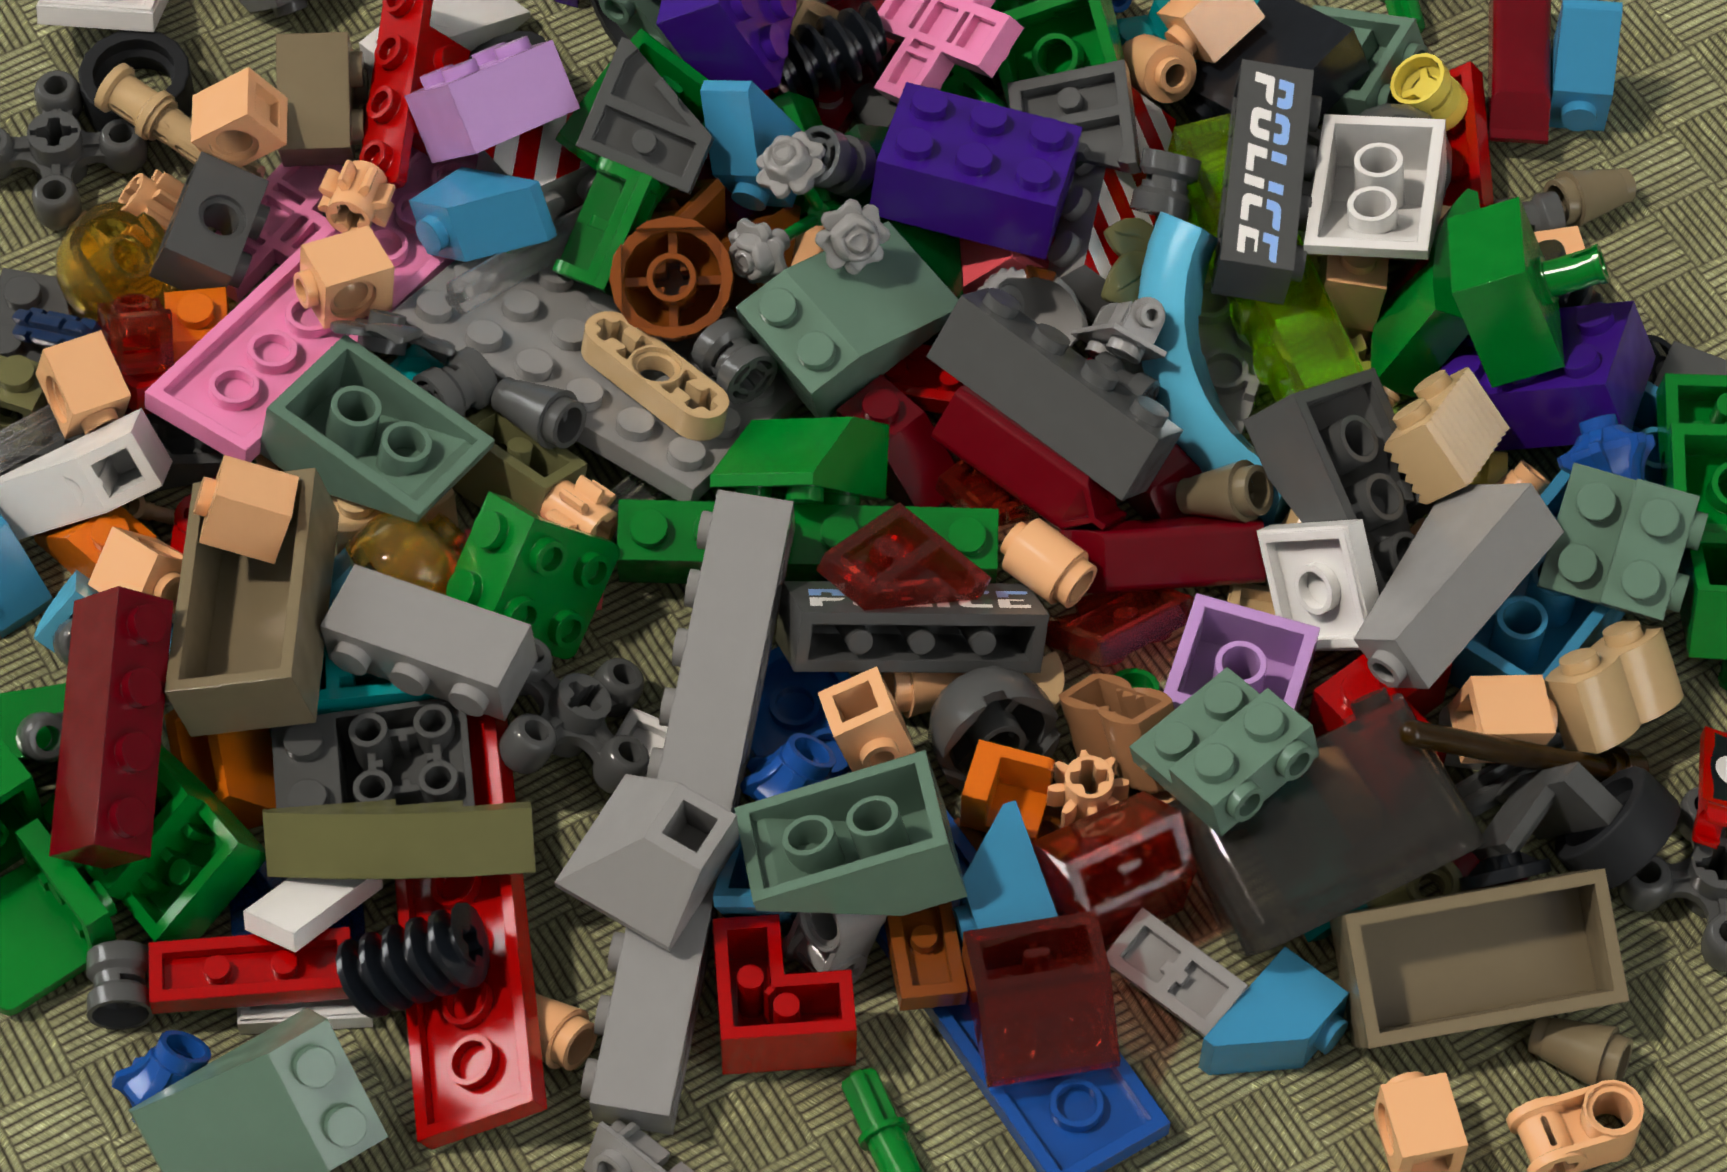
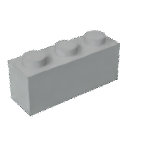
M354 564L320 625L329 660H332L342 670L354 675L369 673L389 680L398 689L410 695L421 696L426 693L446 700L459 711L475 717L485 714L505 721L538 659L531 624Z

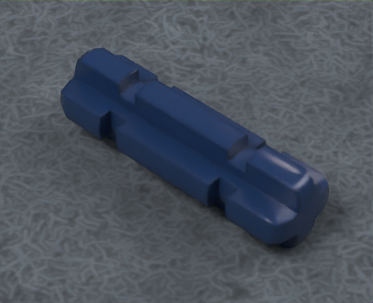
M34 307L29 310L18 309L12 316L16 323L12 333L17 340L26 343L33 342L36 345L51 347L102 330L101 325L93 319H81L78 316L54 311L47 312L44 309Z

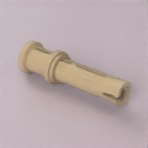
M126 63L117 65L107 74L96 92L94 99L95 107L104 113L113 111L135 126V134L143 140L149 139L154 141L158 139L195 164L201 152L191 143L190 128L192 119L178 109V102L175 101V97L166 90L157 92L135 77V70ZM253 161L241 167L243 170L264 178L266 169L260 163Z

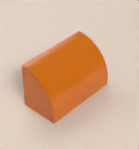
M175 709L164 715L171 753L203 782L247 829L263 825L262 809L276 808L273 753L269 728L191 737Z

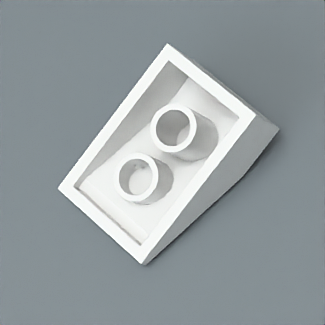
M1324 114L1311 194L1312 206L1309 208L1303 244L1304 251H1307V254L1428 260L1441 216L1447 174L1446 119Z

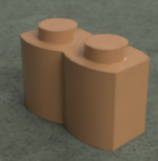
M1091 674L1058 695L1077 758L1080 756L1081 750L1085 749L1089 755L1097 756L1104 760L1112 756L1115 758L1114 778L1128 779L1130 788L1140 790L1146 794L1166 791L1165 788L1133 762L1129 746L1175 710L1172 699L1166 693L1152 688H1132L1127 680L1116 675Z

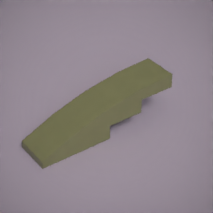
M396 799L262 809L267 877L415 879L536 872L530 801L463 806V800L396 805Z

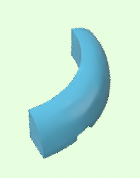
M1160 211L1148 242L1141 270L1138 299L1152 297L1163 305L1166 315L1165 322L1154 345L1167 351L1165 358L1141 361L1143 371L1159 381L1160 390L1156 401L1169 412L1168 419L1183 429L1176 444L1199 466L1202 473L1240 460H1248L1254 465L1262 466L1254 446L1239 433L1220 405V399L1212 383L1205 357L1201 351L1199 316L1201 315L1203 289L1209 263L1218 238L1196 225ZM1274 486L1271 508L1266 514L1259 516L1264 522V527L1281 524L1290 509V506Z

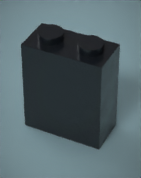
M1260 0L1257 5L1265 15V18L1216 63L1201 60L1196 63L1197 73L1194 85L1184 97L1187 106L1184 108L1186 116L1202 132L1210 133L1214 131L1228 139L1232 95L1241 61L1246 59L1314 70L1312 95L1322 96L1321 118L1370 70L1354 29L1296 0Z

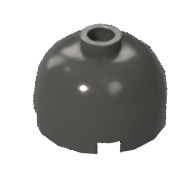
M989 666L974 669L956 678L941 691L931 708L928 739L937 763L948 783L962 792L979 739L1051 758L1059 746L1061 734L1056 728V720L1059 717L1046 693L1034 681L1023 673L1011 668Z

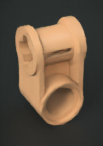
M1605 1080L1561 1095L1545 1096L1528 1101L1510 1112L1506 1118V1123L1510 1132L1518 1134L1530 1161L1527 1172H1581L1611 1162H1618L1631 1153L1635 1147L1641 1126L1644 1105L1636 1089L1626 1082ZM1601 1114L1614 1115L1622 1120L1625 1126L1617 1129L1607 1128L1598 1123L1595 1117Z

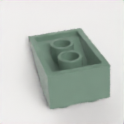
M889 221L883 223V225L889 229L890 238L885 243L879 244L884 250L883 259L879 262L866 264L858 274L852 275L848 273L844 266L836 270L829 268L826 263L825 251L784 269L736 306L740 322L752 333V344L762 345L777 360V373L816 418L829 417L836 409L879 375L885 374L942 330L959 300Z
M345 334L267 407L261 435L260 454L284 471L316 467L329 495L417 523L493 448L495 439Z
M926 750L734 808L737 815L738 830L752 900L756 911L904 916L968 897L945 803Z
M309 1008L303 1009L128 1109L161 1172H330L388 1138L328 1019Z

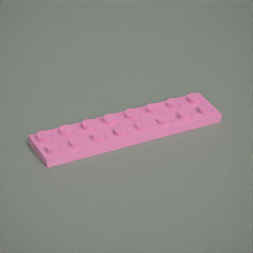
M414 147L411 148L407 182L404 187L395 189L390 201L395 206L387 225L382 227L372 223L370 227L395 267L392 310H388L389 312L396 309L455 261L427 254L425 247L417 237L415 231L416 220L408 200L460 167L476 169L479 153L432 163L429 156ZM327 222L304 244L337 235L341 232ZM300 248L145 391V409L223 455L252 462L260 454L261 435L267 407L345 335L334 333L330 328L324 330L312 308L305 309L299 302L293 277L295 273L300 272ZM347 335L357 342L358 335Z

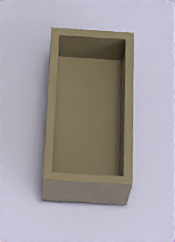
M316 467L284 471L285 473L299 476L292 518L275 564L199 543L204 517L193 514L201 482L193 483L164 690L191 737L316 723L325 647L320 625L329 611L339 512Z
M1605 868L1573 871L1328 915L1341 987L1349 992L1345 1010L1349 1023L1352 1047L1371 1049L1629 1001Z

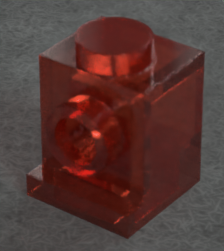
M128 293L117 296L113 302L97 303L98 323L102 327L103 335L122 376L166 372L174 365L172 312L170 309H164L159 298H151L140 293ZM143 349L151 350V352L124 354L123 352Z

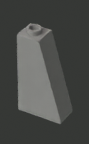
M1532 483L1470 484L1435 502L1354 637V641L1368 659L1367 665L1370 672L1381 683L1391 688L1430 689L1564 533V530Z

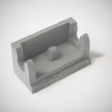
M1143 907L1101 958L1104 964L1202 1037L1209 1033L1248 989V985Z

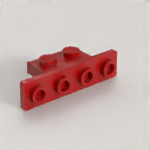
M382 0L383 7L374 54L375 60L369 100L366 107L364 138L362 140L359 160L368 161L378 166L385 173L387 183L394 184L395 189L404 187L407 182L412 147L429 156L404 96L423 88L419 77L447 65H456L469 60L470 50L430 26L433 0Z

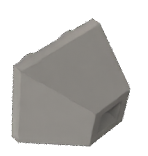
M625 774L554 882L555 887L670 952L740 843L737 815L679 782Z

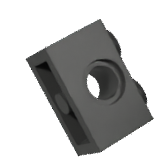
M201 151L184 183L149 276L182 291L217 287L227 288L228 285L238 289L252 259L251 254L243 251L247 238L255 241L258 239L270 212V207L261 204L269 181ZM207 226L217 229L222 235L213 233Z

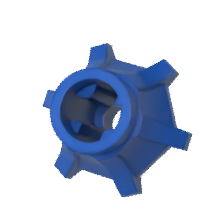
M1606 414L1579 423L1581 435L1577 437L1574 446L1566 454L1557 458L1559 468L1571 474L1575 462L1637 480L1638 478L1645 480L1644 468L1647 457L1655 446L1653 434L1645 435L1644 432H1634L1625 425L1618 424L1616 414Z
M803 733L792 734L787 743L780 746L773 754L756 756L749 760L746 767L751 772V775L743 779L740 788L744 794L758 801L830 779L831 770L836 763L835 754L824 742L811 735Z
M178 1030L165 1031L161 1034L157 1045L151 1048L144 1057L135 1058L130 1067L115 1072L112 1079V1087L125 1095L130 1101L131 1106L134 1107L207 1065L211 1058V1051L202 1040L194 1035Z

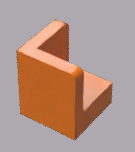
M979 739L961 794L959 826L987 833L1002 805L1016 800L1032 844L1035 843L1047 808L1048 786L1053 783L1055 761L1047 756Z

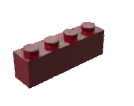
M121 586L74 601L49 857L102 869L151 857L165 704L164 690L169 660L174 601Z

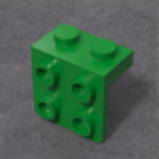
M488 491L456 567L447 583L444 595L531 624L533 637L545 643L552 656L570 659L579 649L617 563L620 548L617 544L606 538L545 520L510 498Z
M38 818L15 832L25 863L0 878V1012L7 1016L21 1012L85 971L87 952L93 946L117 940L111 917L116 915L118 911L112 898L98 880L87 884L77 871V869L82 867V864L49 857L51 835Z

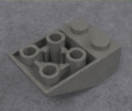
M436 698L317 715L316 723L271 728L276 808L396 799V805L463 800V806L476 805L467 714L459 711L446 700Z

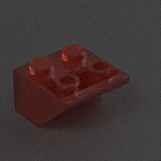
M1145 791L1031 841L1059 917L1057 939L1063 959L1069 963L1115 942L1142 907L1160 921L1182 911L1197 871L1181 811Z
M1096 910L963 932L962 962L968 989L967 997L987 1088L1120 1066L1121 1059L1111 971Z

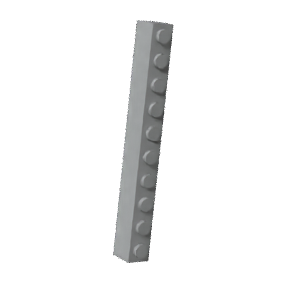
M718 489L713 512L703 510L699 521L697 548L705 550L701 570L690 569L688 574L684 606L693 608L689 628L678 627L675 635L672 666L680 667L676 688L665 687L659 725L667 726L668 728L664 747L652 748L647 777L679 782L735 814L734 808L740 805L742 795L740 784L746 775V766L749 760L780 606L782 583L786 577L795 532L794 501ZM717 879L670 952L627 927L625 933L616 931L613 933L607 964L608 971L616 972L611 996L601 994L594 1023V1034L603 1035L599 1058L587 1059L581 1083V1098L590 1099L589 1105L594 1122L601 1123L603 1121L611 1125L620 1119L626 1125L635 1122L640 1126L641 1130L673 1135L713 939L712 919H717L718 910L714 907L713 893Z

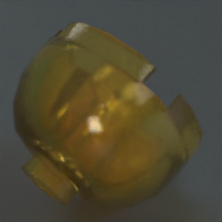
M114 201L95 205L67 230L58 248L55 266L57 283L65 300L79 315L84 318L93 319L103 326L123 328L137 325L150 319L165 306L164 292L178 291V289L149 276L166 231L153 217L145 212L136 217L130 212L120 210L126 204Z
M384 512L363 525L345 543V548L352 561L357 565L365 567L370 562L375 568L374 571L446 595L447 583L455 572L456 564L462 553L459 546L467 538L441 512L433 519L424 515L417 523Z

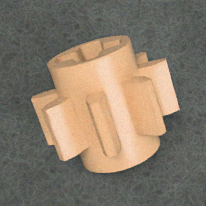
M346 160L341 173L330 168L326 171L318 189L323 194L318 210L326 212V218L330 225L341 233L367 225L371 227L372 223L385 227L395 206L390 200L396 187L394 184L387 183L385 173L375 164L364 160Z
M158 169L155 170L151 179L143 173L135 175L126 185L117 202V211L128 217L121 226V230L143 244L147 243L151 247L154 246L158 237L163 240L184 183L166 172L162 173Z
M580 475L576 484L569 480H564L554 486L542 504L540 515L545 520L611 540L617 530L618 513L609 508V506L617 496L594 479L591 481L584 475Z
M1085 749L1081 750L1080 756L1069 765L1060 761L1055 763L1054 780L1056 784L1048 786L1047 806H1062L1060 827L1065 829L1072 825L1076 828L1087 830L1090 836H1095L1096 828L1103 825L1107 820L1115 824L1120 823L1122 815V805L1120 802L1128 799L1129 780L1124 778L1114 779V757L1111 756L1104 760L1100 757L1089 755Z

